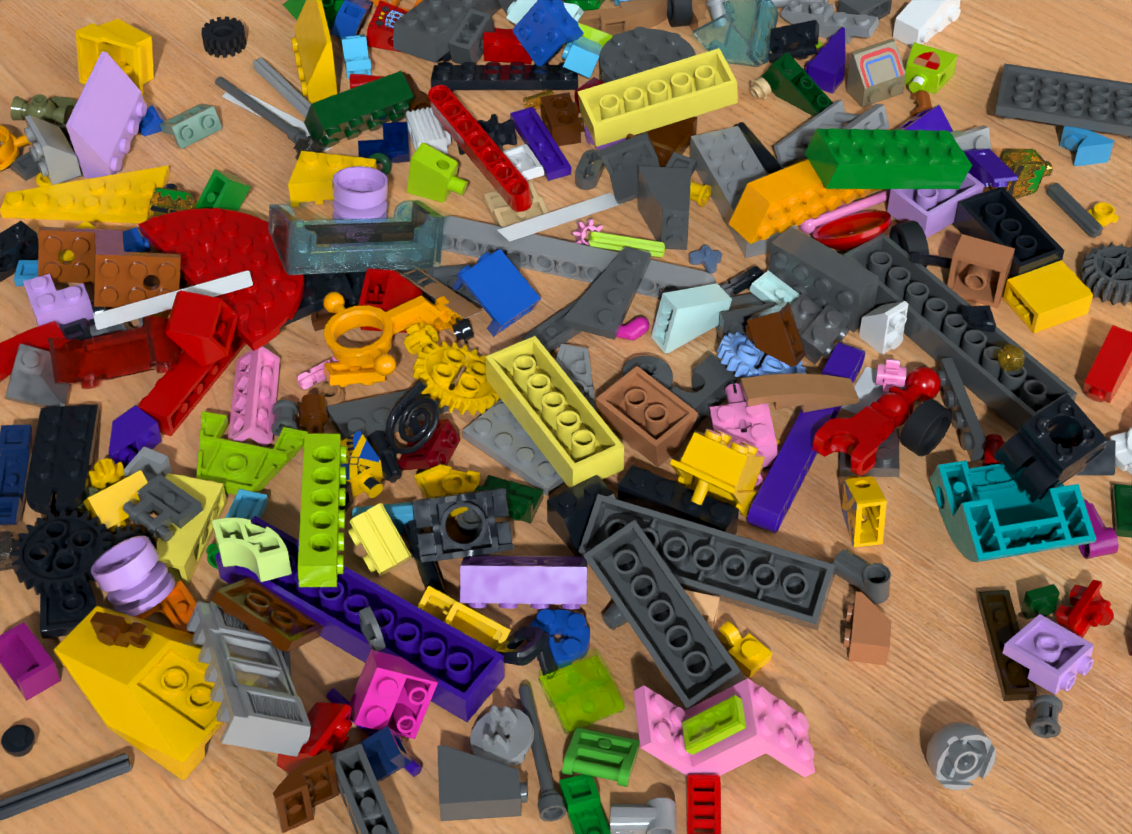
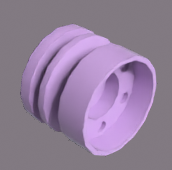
M355 166L339 170L334 174L332 180L334 197L333 221L337 226L351 232H361L364 230L374 231L386 224L388 179L384 173L371 167Z
M144 535L132 537L113 546L102 554L91 568V574L100 588L105 592H109L108 600L114 605L115 611L130 616L142 614L164 600L175 586L174 577L167 571L165 563L158 561L159 554L150 539Z

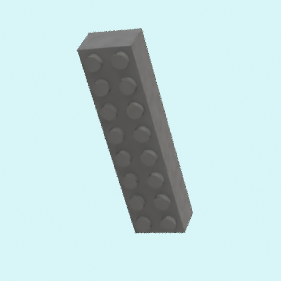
M597 495L578 551L581 556L633 520H636L684 590L720 597V601L818 631L836 573L834 564L607 496Z

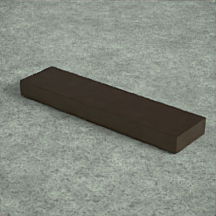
M1009 590L978 592L977 601L1003 701L1034 700L1037 696L1035 683L1028 679L1030 669L1003 654L1005 643L1020 631Z

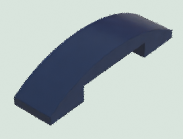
M31 424L1 425L0 525H17L26 501L25 487L32 453Z

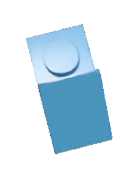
M1064 126L1060 146L1075 152L1074 166L1108 162L1115 140L1087 129Z

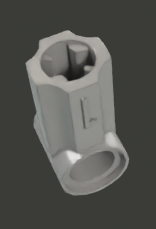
M661 797L651 799L647 804H611L610 832L611 834H677L676 803L671 799Z

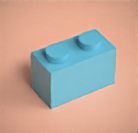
M583 36L578 40L567 42L561 58L565 59L563 67L590 78L600 56L602 45Z

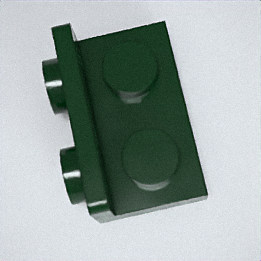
M488 475L483 486L478 485L475 491L506 488L509 514L506 517L530 524L544 498L543 490L491 475Z

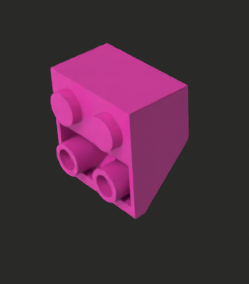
M370 650L349 706L352 707L351 716L354 725L379 731L388 726L400 736L415 739L438 681L401 657Z

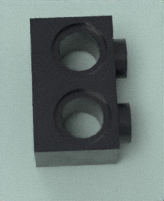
M22 221L0 233V282L15 274L19 260H38V235Z

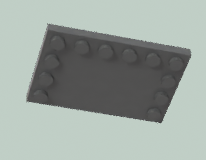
M1004 63L995 115H1000L1005 119L1019 118L1124 135L1132 139V83Z

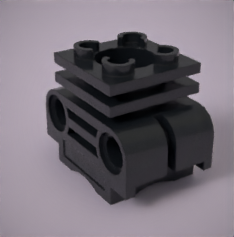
M1066 394L1023 423L1017 431L1018 433L999 448L994 458L996 461L1000 460L1012 475L1017 472L1020 474L1017 481L1029 493V499L1034 503L1038 499L1041 500L1050 488L1059 487L1098 458L1106 448L1104 443L1108 439L1074 400Z
M506 488L412 500L416 528L430 527L431 532L417 534L421 563L514 550L510 522L495 523L496 517L509 516ZM468 507L476 514L478 528L470 539L454 541L447 535L445 529L446 519L454 509Z

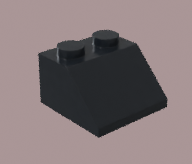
M598 475L547 500V523L575 556H581L578 551L597 495L600 494L616 499L614 493Z

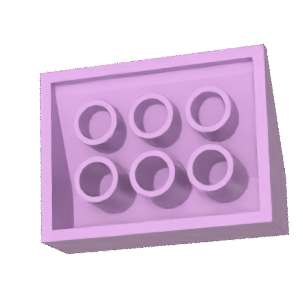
M101 52L66 124L85 178L114 175L121 170L122 160L130 150L132 138L138 133L139 123L147 113V104L144 102L140 89L107 52Z

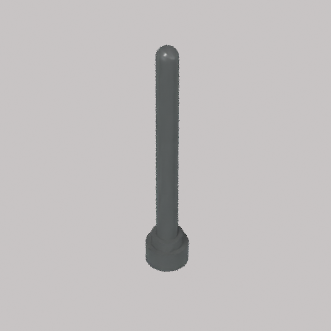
M523 684L519 687L518 691L523 713L529 717L534 728V740L531 749L542 793L537 804L539 815L544 821H556L565 816L566 807L563 797L554 790L531 688L529 685Z

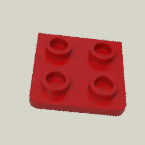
M494 28L495 32H484V61L532 63V58L514 35L513 29Z

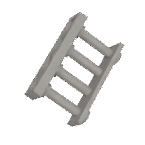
M837 100L774 145L778 162L783 168H786L798 158L808 159L805 152L816 129H888L889 123L884 104H875L863 114L845 113L843 101Z

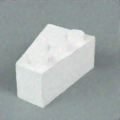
M912 0L896 17L893 38L910 47L913 46L914 42L919 44L927 43L931 37L958 19L961 12L959 9L961 0Z

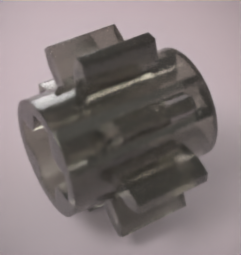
M308 136L306 140L299 138L293 147L297 152L295 158L298 160L301 151L323 153L324 145L311 136Z

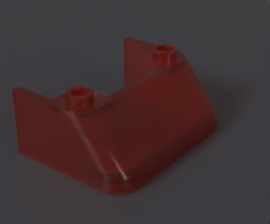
M154 316L144 317L145 327L83 341L54 337L48 338L55 383L81 385L82 389L99 387L98 382L156 370L157 373L174 371L173 366L179 364L182 348L164 333L168 318Z

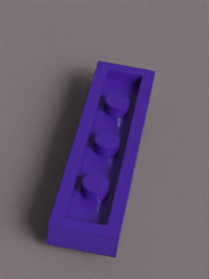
M530 107L510 113V119L513 120L514 128L524 144L528 145L542 165L546 179L550 181L571 175V165L535 109Z

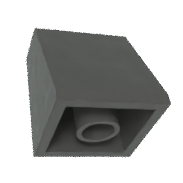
M639 166L638 210L655 240L663 242L665 249L687 250L691 168Z

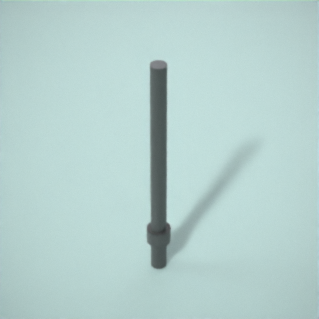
M220 76L215 80L217 86L284 132L293 143L301 144L309 151H313L316 148V143L305 136V132L300 128L292 127Z

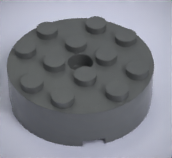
M636 27L634 30L615 34L602 47L599 56V80L604 83L695 56L696 53L693 47L678 33Z

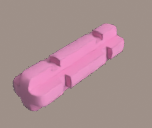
M333 356L331 361L327 359L310 368L309 373L305 371L296 377L298 385L302 390H306L314 386V382L316 384L326 379L323 374L324 363L339 361Z

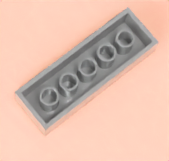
M735 126L691 136L690 158L697 160V168L695 170L704 185H711L712 192L710 197L745 258L770 253L771 243L783 233L778 232L766 240L750 244L729 225L747 183L767 176L766 171L740 128Z

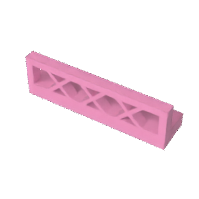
M263 346L255 351L251 349L237 359L228 440L241 443L250 437L265 447L273 439L271 425L274 423L275 415H273L272 408L276 403L280 358Z

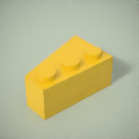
M301 151L288 183L291 208L299 207V203L315 201V205L324 204L323 200L334 199L332 189L334 174L339 170L355 166L377 169L376 159Z

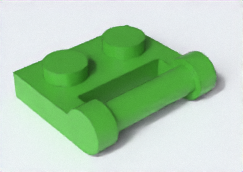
M576 727L564 758L562 773L573 775L574 772L617 781V785L628 787L639 753L640 741Z

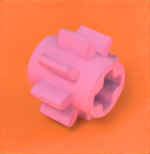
M588 219L586 225L582 222H576L578 228L570 234L575 235L576 241L574 243L589 246V241L584 240L586 237L585 231L600 232L603 226L597 225L594 227L593 220Z
M886 359L885 365L878 364L875 385H882V392L889 393V389L892 386L904 388L907 367H900V360Z

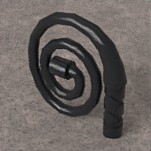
M421 378L394 404L386 421L385 434L388 445L398 454L407 455L422 448L430 440L438 425L440 414L439 406L435 400L427 397L416 399L428 387V384ZM429 404L433 410L432 422L429 410L419 407L410 415L408 423L414 436L406 435L405 423L411 411L418 405ZM420 414H423L425 416L423 426L421 425L419 420L416 419L417 416ZM400 416L398 429L400 437L407 443L417 442L412 447L401 448L395 443L394 428Z

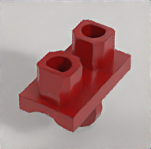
M1093 579L1088 587L1075 584L1069 595L1070 605H1074V608L1060 605L1056 611L1058 625L1070 628L1072 633L1081 638L1085 636L1091 626L1097 627L1098 624L1103 626L1109 625L1114 619V613L1110 608L1111 603L1100 594L1102 581Z

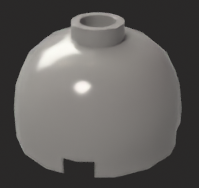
M958 721L942 726L932 735L928 742L926 757L932 774L945 788L961 790L973 786L968 781L974 780L978 776L983 779L988 775L995 762L996 750L989 737L981 729L973 724Z

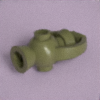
M38 94L33 96L28 104L27 100L15 96L11 104V119L13 121L24 120L26 116L31 115L51 124L56 122V126L60 127L63 134H67L66 124L77 101L68 97L48 99L45 95Z

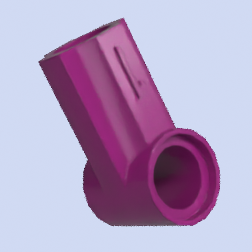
M1084 500L1097 540L1095 543L1079 545L1082 556L1085 559L1117 553L1119 544L1114 529L1105 527L1093 503Z

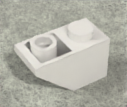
M901 301L881 305L863 316L859 337L881 355L891 349L898 348L903 341L908 303Z

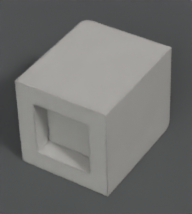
M145 446L124 469L125 478L141 470L147 482H150L158 474L166 477L167 473L172 474L168 456Z

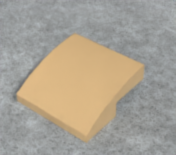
M532 181L528 182L533 200L532 206L524 212L512 210L497 191L483 194V201L496 226L507 227L549 213L542 196L538 197Z

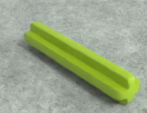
M592 231L588 238L589 246L621 252L625 247L649 252L652 257L658 258L663 257L665 252V244L659 241Z

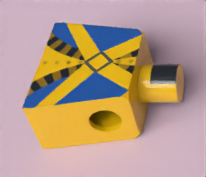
M359 430L341 441V446H347V463H341V467H346V481L351 483L353 498L363 492L370 498H375L383 490V485L380 483L383 479L382 465L379 457Z
M852 475L844 481L842 513L853 548L883 544L887 500L877 481L872 476L860 477ZM863 515H865L866 518H867V521L864 522V523L861 522V521H865Z

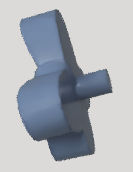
M704 245L701 247V250L689 254V263L692 265L703 264L708 273H715L717 263L721 262L722 253L720 251H712L708 245Z

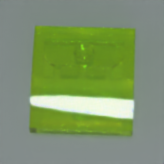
M597 655L538 678L550 708H554L565 735L575 731L576 727H586L621 713L626 709L611 677Z

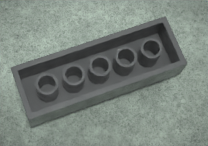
M423 0L394 23L393 49L437 62L450 51L448 42L470 8L492 16L502 7L498 0Z
M633 520L583 555L687 709L745 680L738 666L636 520Z

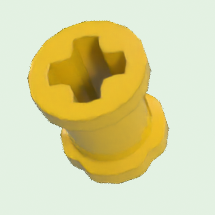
M691 178L690 200L697 202L698 206L704 207L711 196L712 187L708 184L701 185L693 182Z

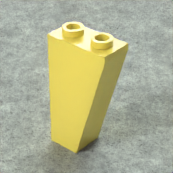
M167 473L165 478L201 502L203 509L202 512L181 529L173 523L170 524L167 528L173 531L171 540L166 542L158 538L157 541L158 561L165 563L167 571L172 574L175 583L182 581L183 584L189 585L214 532L212 520L220 519L227 504V499L222 483Z

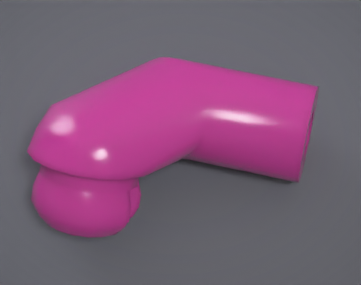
M637 317L628 324L621 325L616 337L634 341L649 330V321L644 317Z

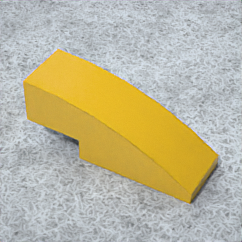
M432 586L427 587L417 606L494 651L506 641L511 631L500 623L460 603V601Z

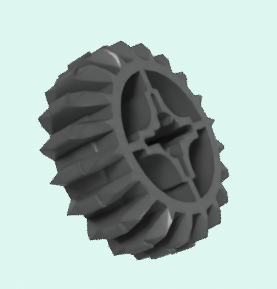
M1110 243L1108 247L1100 244L1098 249L1092 248L1091 252L1084 258L1081 266L1080 277L1082 283L1091 290L1093 298L1100 297L1103 303L1111 301L1113 305L1121 303L1123 306H1126L1128 302L1132 303V246L1127 248L1123 247L1122 243L1119 246Z

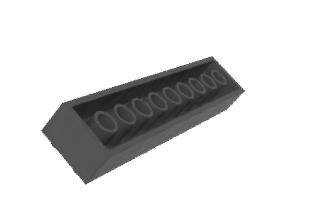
M884 233L843 254L844 257L879 276L874 308L901 301L907 302L908 310L904 334L939 364L941 358L952 357L963 385L1017 431L1023 423L1064 395L1068 394L1075 402L1077 393L997 326L995 332H986L967 324L961 316L962 307H970L971 305L922 264L913 263L911 255Z

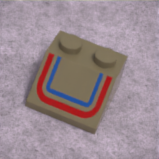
M893 38L851 52L846 92L862 108L903 94L906 73Z

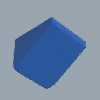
M151 105L147 109L145 117H142L139 123V130L143 136L161 132L160 123L167 119L160 110Z

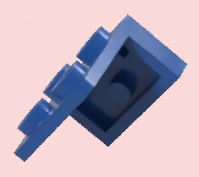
M537 0L513 28L514 35L537 66L545 65L564 43L578 40L584 34L578 22L572 18L561 0Z

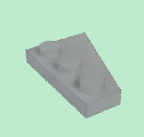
M561 344L555 361L597 412L588 348Z

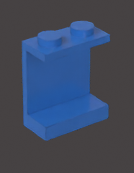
M501 249L493 254L490 252L485 253L477 260L478 264L472 268L470 265H467L457 273L458 279L453 286L457 291L465 285L493 319L487 328L493 337L531 312L541 300L539 295Z

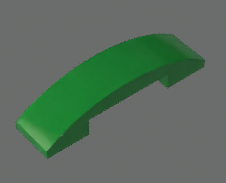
M582 774L559 780L560 790L573 834H611L601 808L600 795L593 776Z

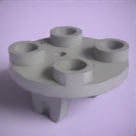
M491 706L490 712L486 713L476 722L471 732L470 745L476 756L507 766H517L524 761L525 754L533 743L534 728L529 717L521 710L507 706L503 708Z

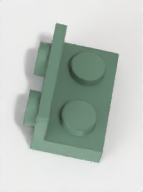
M203 103L160 123L162 132L173 135L178 147L181 149L222 129L214 106Z

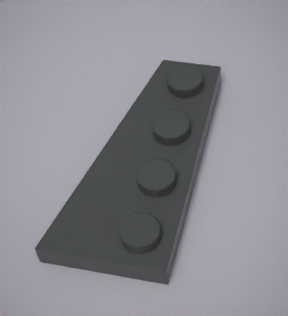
M625 247L563 318V326L615 340L650 264L651 253Z
M408 390L327 406V414L343 440L359 430L368 440V436L373 432L381 431L385 434L386 421L391 409ZM420 394L418 397H416V399H419V398H422V397L430 398L431 395H430V394ZM424 403V404L418 405L416 408H414V409L411 411V413L409 414V416H408V418H407V420H406L405 429H406V428H409V426H408L409 418H410V415L413 413V411H415V410H416L417 408H419V407H420V408H427V409L429 410V412L431 413V418H432V417H433L432 407H431L429 404H425V403ZM446 405L439 408V414L449 411V407ZM420 414L416 419L419 422L425 421V416ZM401 416L395 424L394 433L399 432V420Z

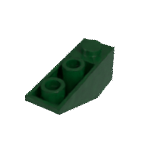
M788 52L776 60L762 75V78L768 82L776 97L814 117L833 104L831 99Z

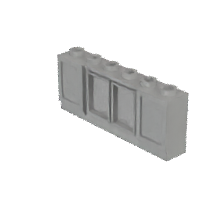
M198 601L188 622L187 631L195 632L193 636L194 644L203 645L198 660L201 663L209 664L204 680L215 683L210 694V700L221 703L217 711L216 720L228 723L220 739L221 743L297 757L302 745L306 744L309 739L311 725L301 698L297 696L295 685H293L288 666H286L282 655V650L275 648L271 641L261 634L250 631L246 624L236 617L224 613L221 607L213 601L210 604Z

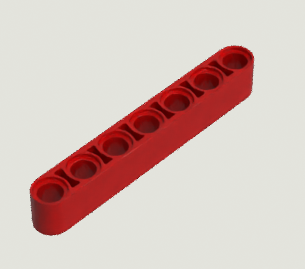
M444 85L432 87L428 92V98L436 119L512 210L516 212L528 210L532 206L533 200L527 180L448 87Z

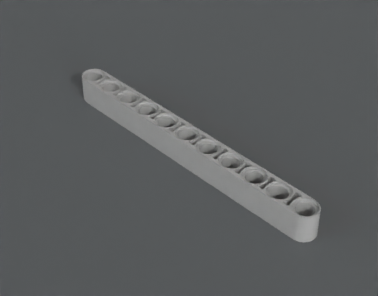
M454 216L443 217L432 236L434 245L444 251L480 258L487 252L493 254L501 249L505 255L519 254L520 268L592 284L620 254L614 251L536 234L509 242L497 231L504 227ZM651 260L636 293L661 299L663 293L716 284V279L705 271Z

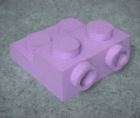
M1039 614L1005 643L1003 654L1030 669L1028 679L1055 695L1061 689L1066 692L1069 691L1074 685L1078 673L1085 676L1090 671L1094 662L1091 658L1094 644Z

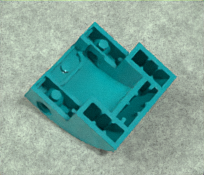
M967 460L940 464L936 467L933 475L930 476L945 527L959 552L972 562H982L1095 543L1097 540L1079 484L1068 486L1061 484L1059 487L1050 488L1041 500L1038 499L1032 503L1029 499V493L1017 481L1020 474L1017 472L1012 475L1003 463L969 468Z

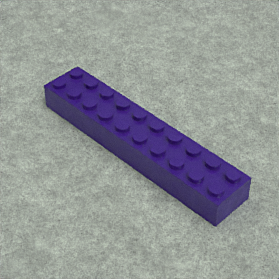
M257 516L251 519V524L264 529L269 527L283 540L288 550L292 574L261 582L256 573L248 568L240 566L223 567L220 553L218 552L215 555L219 576L222 580L233 584L252 577L324 626L320 637L366 663L372 649L361 632L359 611L370 606L385 643V649L379 652L401 657L435 678L438 684L431 702L465 722L472 718L505 678L504 656L345 566L344 573L337 574V587H299V540Z

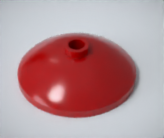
M864 211L849 214L819 226L813 232V239L834 250L851 251L883 234L892 222L891 215L886 211Z

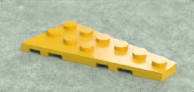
M169 165L8 192L1 205L0 213L2 218L87 220L91 222L140 224L154 217L150 210L151 206L160 208L162 201H158L160 196L155 194V191L157 189H166L170 175Z

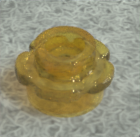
M1007 344L1004 349L999 351L998 361L1005 371H1018V369L1023 367L1025 356L1019 347Z

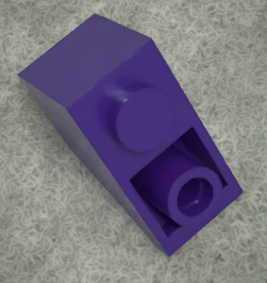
M136 405L113 420L109 445L110 459L114 460L115 464L122 462L125 469L144 446L154 449L162 442L158 422Z

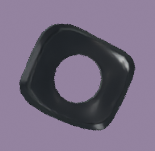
M522 627L495 649L496 652L504 656V663L517 666L527 665L537 657L543 677H546L549 685L553 684L560 675L550 650V636L547 631L539 627ZM524 640H530L528 644L518 648Z

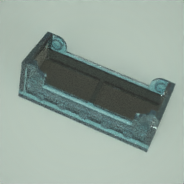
M419 200L403 201L398 204L394 211V218L302 220L301 218H296L295 212L290 206L286 204H270L268 231L283 268L288 275L366 272L367 268L383 270L427 269L428 267H440L444 217Z

